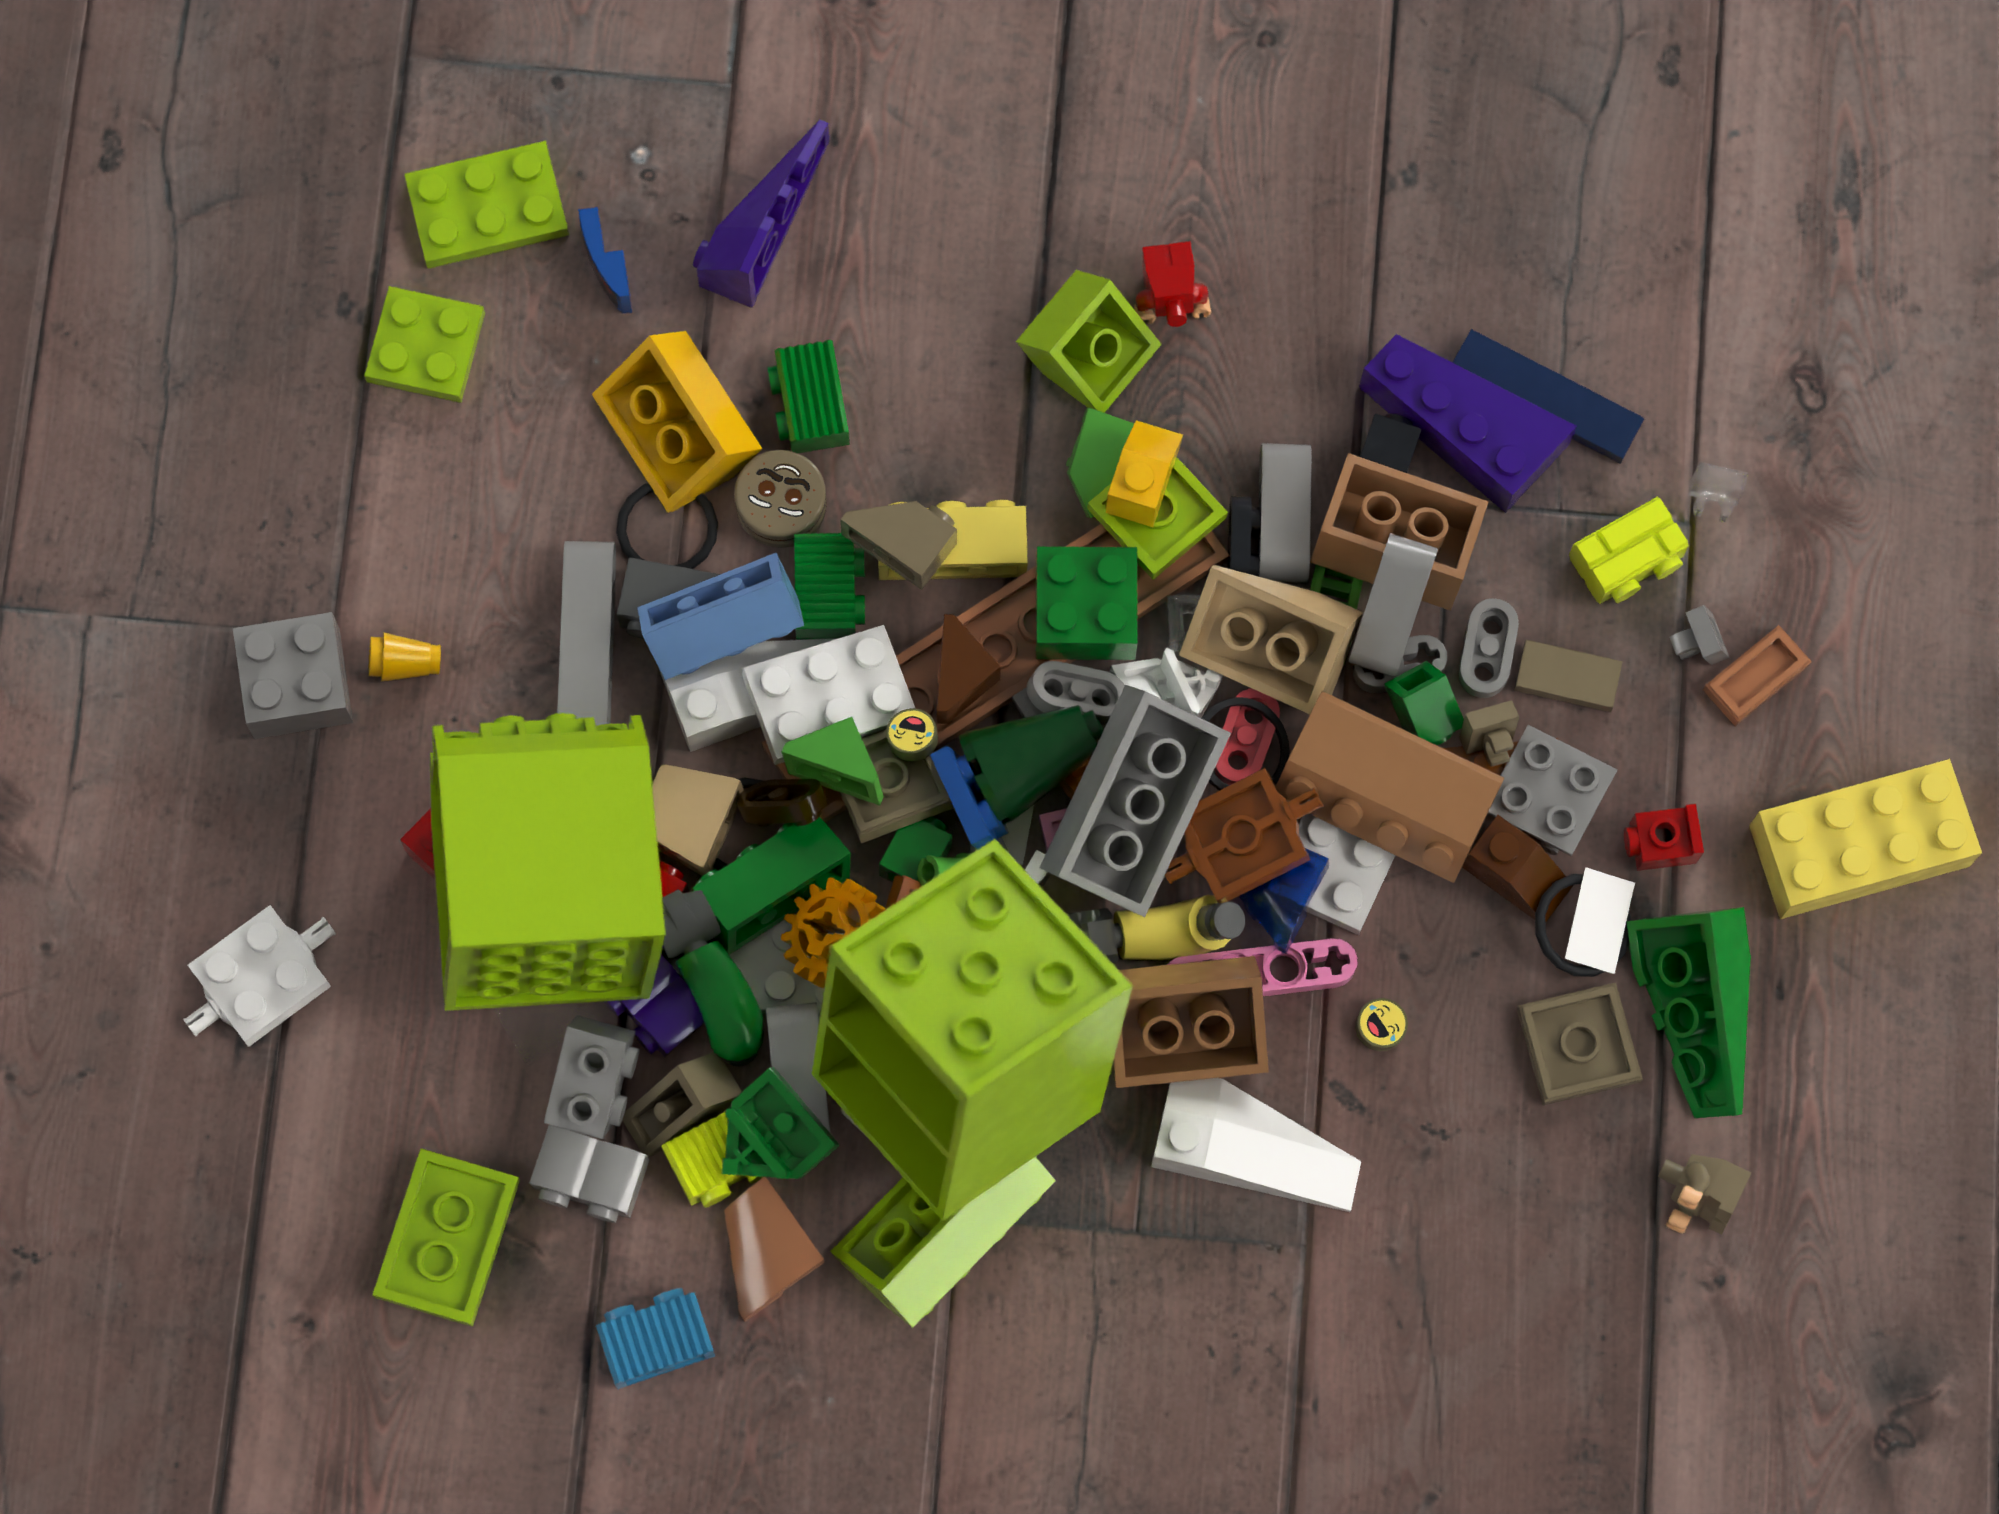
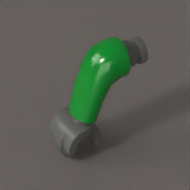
M677 890L662 897L665 925L663 949L668 958H675L682 954L685 955L675 963L701 1011L711 1049L717 1056L723 1058L732 1066L741 1067L748 1065L756 1057L764 1037L763 1015L758 1001L741 970L720 941L707 944L708 941L716 938L721 933V930L702 890L682 893L680 890Z

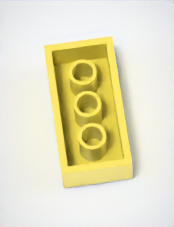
M1950 759L1759 811L1749 825L1780 919L1970 867L1982 854Z

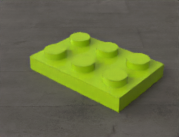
M546 141L404 174L427 269L569 236Z
M421 1148L372 1294L374 1298L473 1327L520 1182L519 1177Z

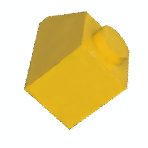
M1135 421L1123 447L1108 491L1106 513L1154 527L1183 434Z

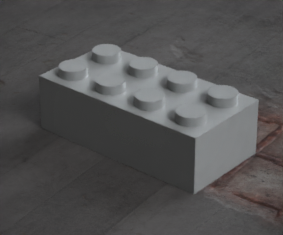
M1125 685L1039 868L1145 917L1231 733L1153 694Z

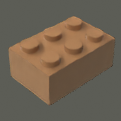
M1348 453L1310 562L1374 584L1390 533L1438 548L1421 601L1451 611L1462 584L1489 501Z
M1255 956L1119 970L1133 986L1112 1064L1116 1088L1269 1072L1262 977Z

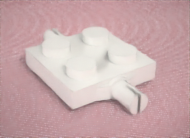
M269 905L188 964V967L203 985L205 998L208 1002L184 1018V1022L193 1034L198 1036L200 1032L221 1018L223 1022L235 1028L248 1047L331 987L317 968L311 951L333 935H336L335 931L327 920L322 917L321 920L299 935L295 930L286 926L271 905Z

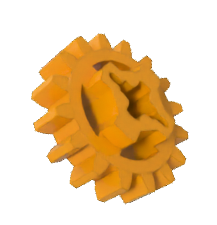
M833 877L828 878L826 890L813 883L810 885L811 898L806 901L797 896L794 901L799 908L796 915L785 914L784 920L792 925V930L781 934L780 940L792 946L783 954L784 958L795 965L793 969L795 974L822 989L825 987L830 947L886 910V908L875 902L877 896L873 892L848 878L843 884Z

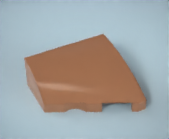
M763 1177L747 1189L724 1210L738 1310L744 1322L781 1297L783 1291L825 1263L819 1251L766 1177Z

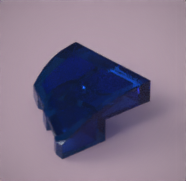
M1307 848L1305 849L1311 860L1239 896L1244 903V909L1254 921L1257 919L1272 937L1277 950L1285 954L1307 917L1306 908L1329 868V858Z

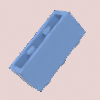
M777 552L637 607L642 636L665 680L680 674H690L705 664L725 656L738 655L748 647L771 638L786 636L794 629L804 626L798 596Z

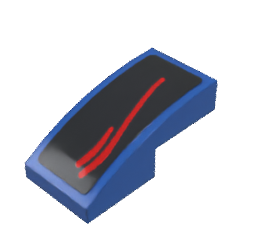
M598 207L579 209V220L584 245L597 279L611 301L623 314L632 313L623 250L604 252Z

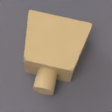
M661 765L652 784L658 850L703 876L713 870L714 862L718 858L737 813L736 799L744 791L740 780L733 777L671 765Z

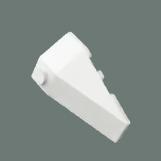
M839 638L763 641L748 647L738 655L725 656L705 664L690 674H680L665 680L661 673L690 752L761 727L741 674L743 667Z
M1210 1078L1171 1082L1169 1084L1151 1167L1350 1212L1361 1161L1226 1080Z

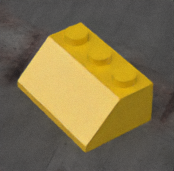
M686 331L649 335L591 394L667 513L676 511L695 500L698 495L705 494L732 479L763 449Z

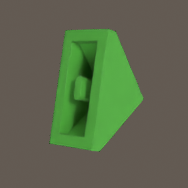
M852 716L785 743L781 753L788 774L801 779H816L824 787L880 806L884 796L878 774Z

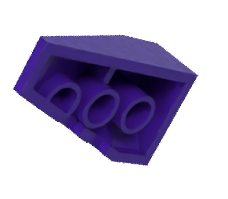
M819 120L716 227L710 242L706 240L701 242L693 261V267L697 268L699 287L753 308L830 142L829 124L827 122Z

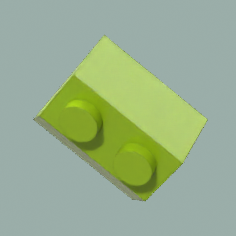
M1075 270L1016 340V343L1043 375L1084 406L1103 413L1106 412L1161 346V342L1110 279Z

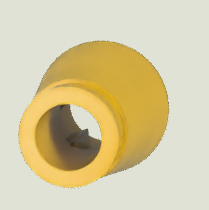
M383 632L382 637H370L369 676L381 677V682L429 676V674L439 675L441 645H432L431 643Z

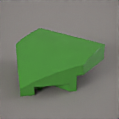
M1086 407L1081 421L1083 424L1071 457L1068 458L1065 466L1069 467L1067 475L1086 516L1092 518L1094 516L1087 509L1088 502L1111 484L1123 447L1134 423Z

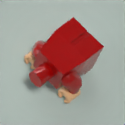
M1191 241L1142 247L1143 280L1146 289L1139 291L1136 295V304L1134 306V310L1143 321L1148 320L1149 324H1153L1156 317L1167 316L1168 325L1179 327L1187 322L1186 313H1192L1194 318H1199L1200 313H1203L1204 318L1208 317L1211 314L1209 292L1204 284L1195 283V264Z

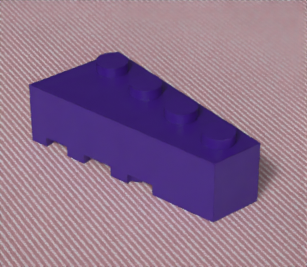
M1397 334L1364 367L1359 388L1388 413L1404 416L1412 421L1413 426L1421 428L1419 440L1505 513L1570 445L1577 428L1576 425Z

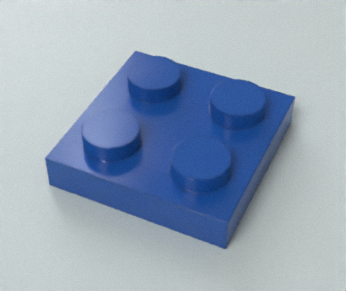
M949 746L930 754L971 845L976 849H980L996 839L1008 851L1002 838L1009 834L1006 825H1003L1002 820L999 821L986 799L984 800L982 791L975 779L977 774L971 761L967 762L965 755L959 756Z

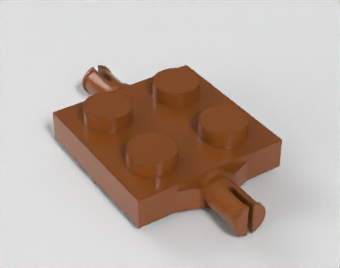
M1263 768L1200 800L1184 833L1187 853L1171 860L1165 873L1168 882L1172 884L1174 881L1197 870L1207 880L1216 901L1222 903L1228 902L1311 860L1299 836V823L1297 819L1324 807L1316 789L1312 788V790L1287 801L1277 791L1268 771Z

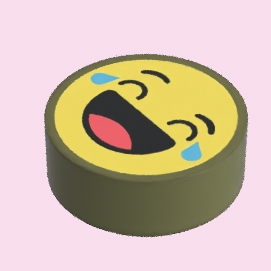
M916 708L902 710L896 713L887 725L886 735L889 747L893 754L902 760H922L928 757L937 746L938 732L935 721L930 714Z
M1386 998L1371 1000L1363 1006L1356 1018V1033L1359 1040L1366 1047L1375 1051L1390 1050L1401 1042L1407 1032V1015L1403 1008L1393 1000Z

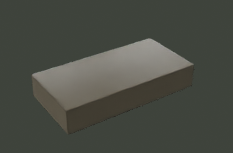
M1525 640L1514 691L1611 712L1615 702L1623 661Z

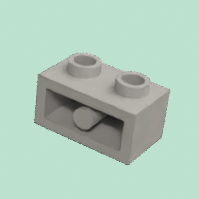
M576 1015L566 1029L544 1119L545 1124L600 1139L605 1137L612 1125L620 1126L627 1105V1097L620 1095L624 1077L632 1078L639 1056V1049L632 1047L635 1031Z

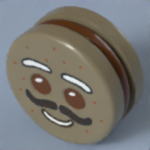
M773 450L754 457L741 470L735 484L734 498L740 524L753 539L764 545L778 548L794 546V534L815 533L825 517L827 501L823 477L818 468L809 459L796 452Z

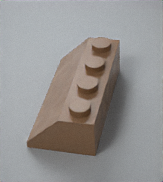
M1321 691L1287 760L1276 789L1287 801H1290L1315 788L1324 807L1309 814L1454 883L1500 789L1504 777Z

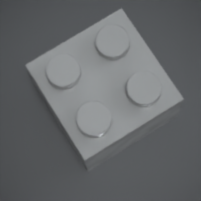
M332 612L233 628L245 721L254 739L353 723L340 629Z

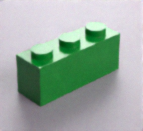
M821 817L804 826L785 823L772 838L760 845L753 844L745 848L734 862L719 871L711 870L704 874L696 882L695 886L692 887V892L702 890L721 930V933L715 939L720 941L730 955L782 922L785 914H794L799 911L794 899L797 896L806 901L811 898L810 885L813 883L826 890L828 878L833 877L841 883L846 881L847 878L849 879L851 852Z

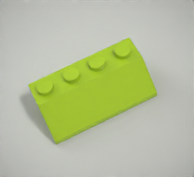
M1034 1157L942 1221L903 1177L830 1252L890 1311L913 1328L924 1316L933 1310L935 1305L960 1279L969 1273L978 1260L996 1242L1004 1237L1012 1225L1031 1206L1040 1200L1041 1196L1056 1180L1038 1158Z

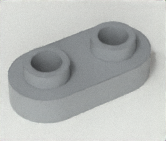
M1496 598L1483 600L1473 608L1468 619L1458 676L1464 690L1478 698H1489L1500 693L1510 675L1519 620L1515 609L1506 601ZM1487 621H1494L1499 625L1501 631L1497 634H1489L1484 630L1483 624ZM1480 667L1486 668L1491 672L1492 678L1488 681H1481L1475 676L1474 670Z
M1048 661L1041 664L1029 678L1027 694L1031 703L1044 713L1080 705L1084 713L1093 709L1100 723L1107 724L1125 685L1116 675L1107 671L1059 661ZM1044 687L1054 690L1057 697L1050 695ZM1092 697L1100 699L1104 707L1096 705Z

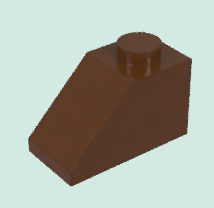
M1500 815L1495 817L1477 841L1462 866L1463 869L1534 920L1541 896L1555 881L1566 877L1539 843ZM1573 885L1560 890L1551 900L1545 915V923Z

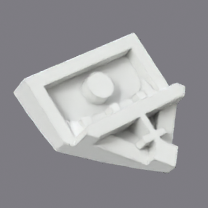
M1169 648L1165 649L1162 660L1153 658L1111 665L1110 673L1116 675L1124 685L1144 690L1200 718L1206 711L1223 678V675L1210 669L1205 673L1177 660L1174 651Z

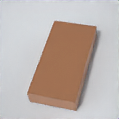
M1778 625L1704 686L1703 691L1736 727L1809 667L1812 661Z

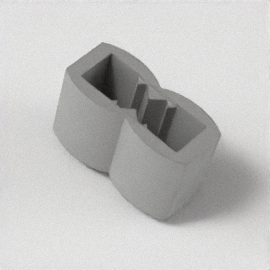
M549 1125L530 1180V1185L540 1191L538 1199L562 1208H567L569 1201L582 1203L589 1206L587 1210L588 1215L600 1220L616 1223L618 1215L631 1218L650 1160L646 1154Z

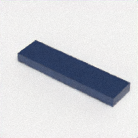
M1473 329L1468 333L1452 362L1576 425L1577 428L1572 437L1573 440L1619 464L1623 461L1645 419Z

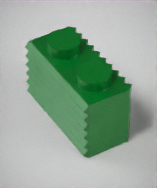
M833 340L775 349L776 365L767 366L771 394H781L784 411L775 412L779 440H789L791 451L796 453L850 445L849 429Z
M841 533L794 534L795 592L799 599L804 626L795 629L796 640L834 639L855 634L856 625H865V595H855V577H865L864 550L860 547L855 548V544L841 535Z

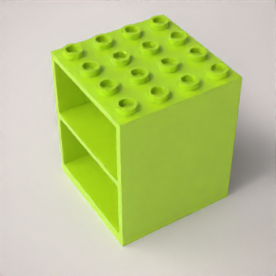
M994 839L830 947L812 1075L939 1218L944 1221L1101 1111L1133 985L1001 844Z

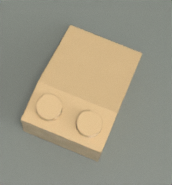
M1213 565L1205 582L1179 656L1310 714L1321 691L1330 695L1333 694L1364 612L1319 592Z

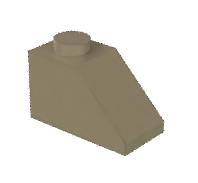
M917 501L847 511L840 519L841 535L921 590L957 544V529L953 527L955 524L954 520L940 508L931 505L927 509Z
M714 1052L676 1066L625 1111L622 1121L641 1152L650 1158L662 1151L661 1145L665 1142L671 1141L692 1128L709 1121L711 1118L717 1117L732 1104V1101L742 1091L722 1058Z

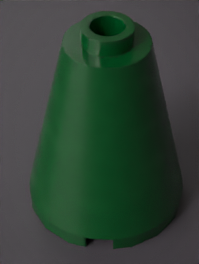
M1075 705L971 730L960 735L959 738L967 762L973 759L976 760L973 762L977 774L975 779L996 818L999 821L1002 820L1003 825H1006L1018 818L1092 757L1104 730L1093 709L1084 713L1080 705Z

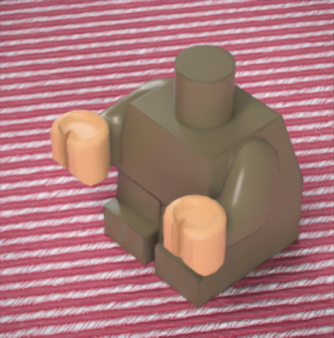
M1691 1154L1686 1167L1666 1158L1658 1177L1676 1186L1671 1199L1678 1203L1679 1210L1673 1209L1666 1226L1676 1232L1684 1233L1694 1215L1710 1222L1709 1229L1722 1235L1752 1173L1719 1158Z

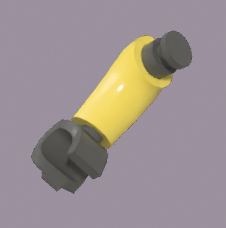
M1203 895L1170 905L1152 907L1148 909L1145 917L1130 910L1116 911L1114 913V924L1112 912L1108 908L1066 914L1113 965H1116L1118 961V953L1123 960H1173L1181 956L1205 954L1224 947L1231 939L1238 937L1245 927V916L1240 906L1234 902L1218 903L1214 895Z

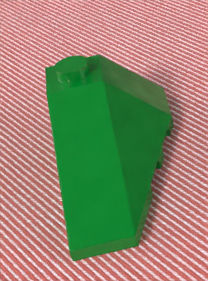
M1744 907L1627 921L1634 975L1639 987L1646 986L1656 1013L1651 1016L1657 1030H1664L1674 1053L1671 1064L1694 1118L1737 1116L1743 1114L1751 962Z

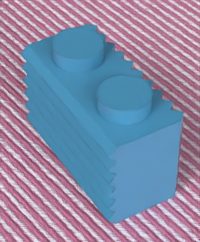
M682 1288L673 1289L653 1298L655 1306L635 1312L634 1305H626L604 1314L606 1322L597 1324L596 1328L617 1389L715 1357L695 1292L684 1295Z

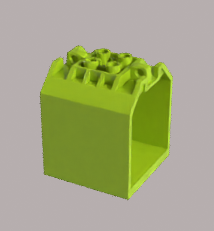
M556 713L547 716L545 720L525 721L520 716H502L495 719L492 723H480L479 733L469 731L444 732L443 725L432 726L433 753H430L429 760L431 830L444 1011L650 998L665 938V925L649 745L641 715H630L629 729L626 723L600 724L596 726L594 717L576 718L571 713Z

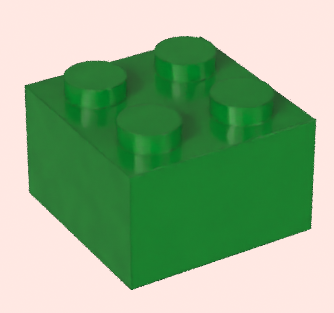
M1037 546L1036 659L1135 660L1138 644L1137 547Z

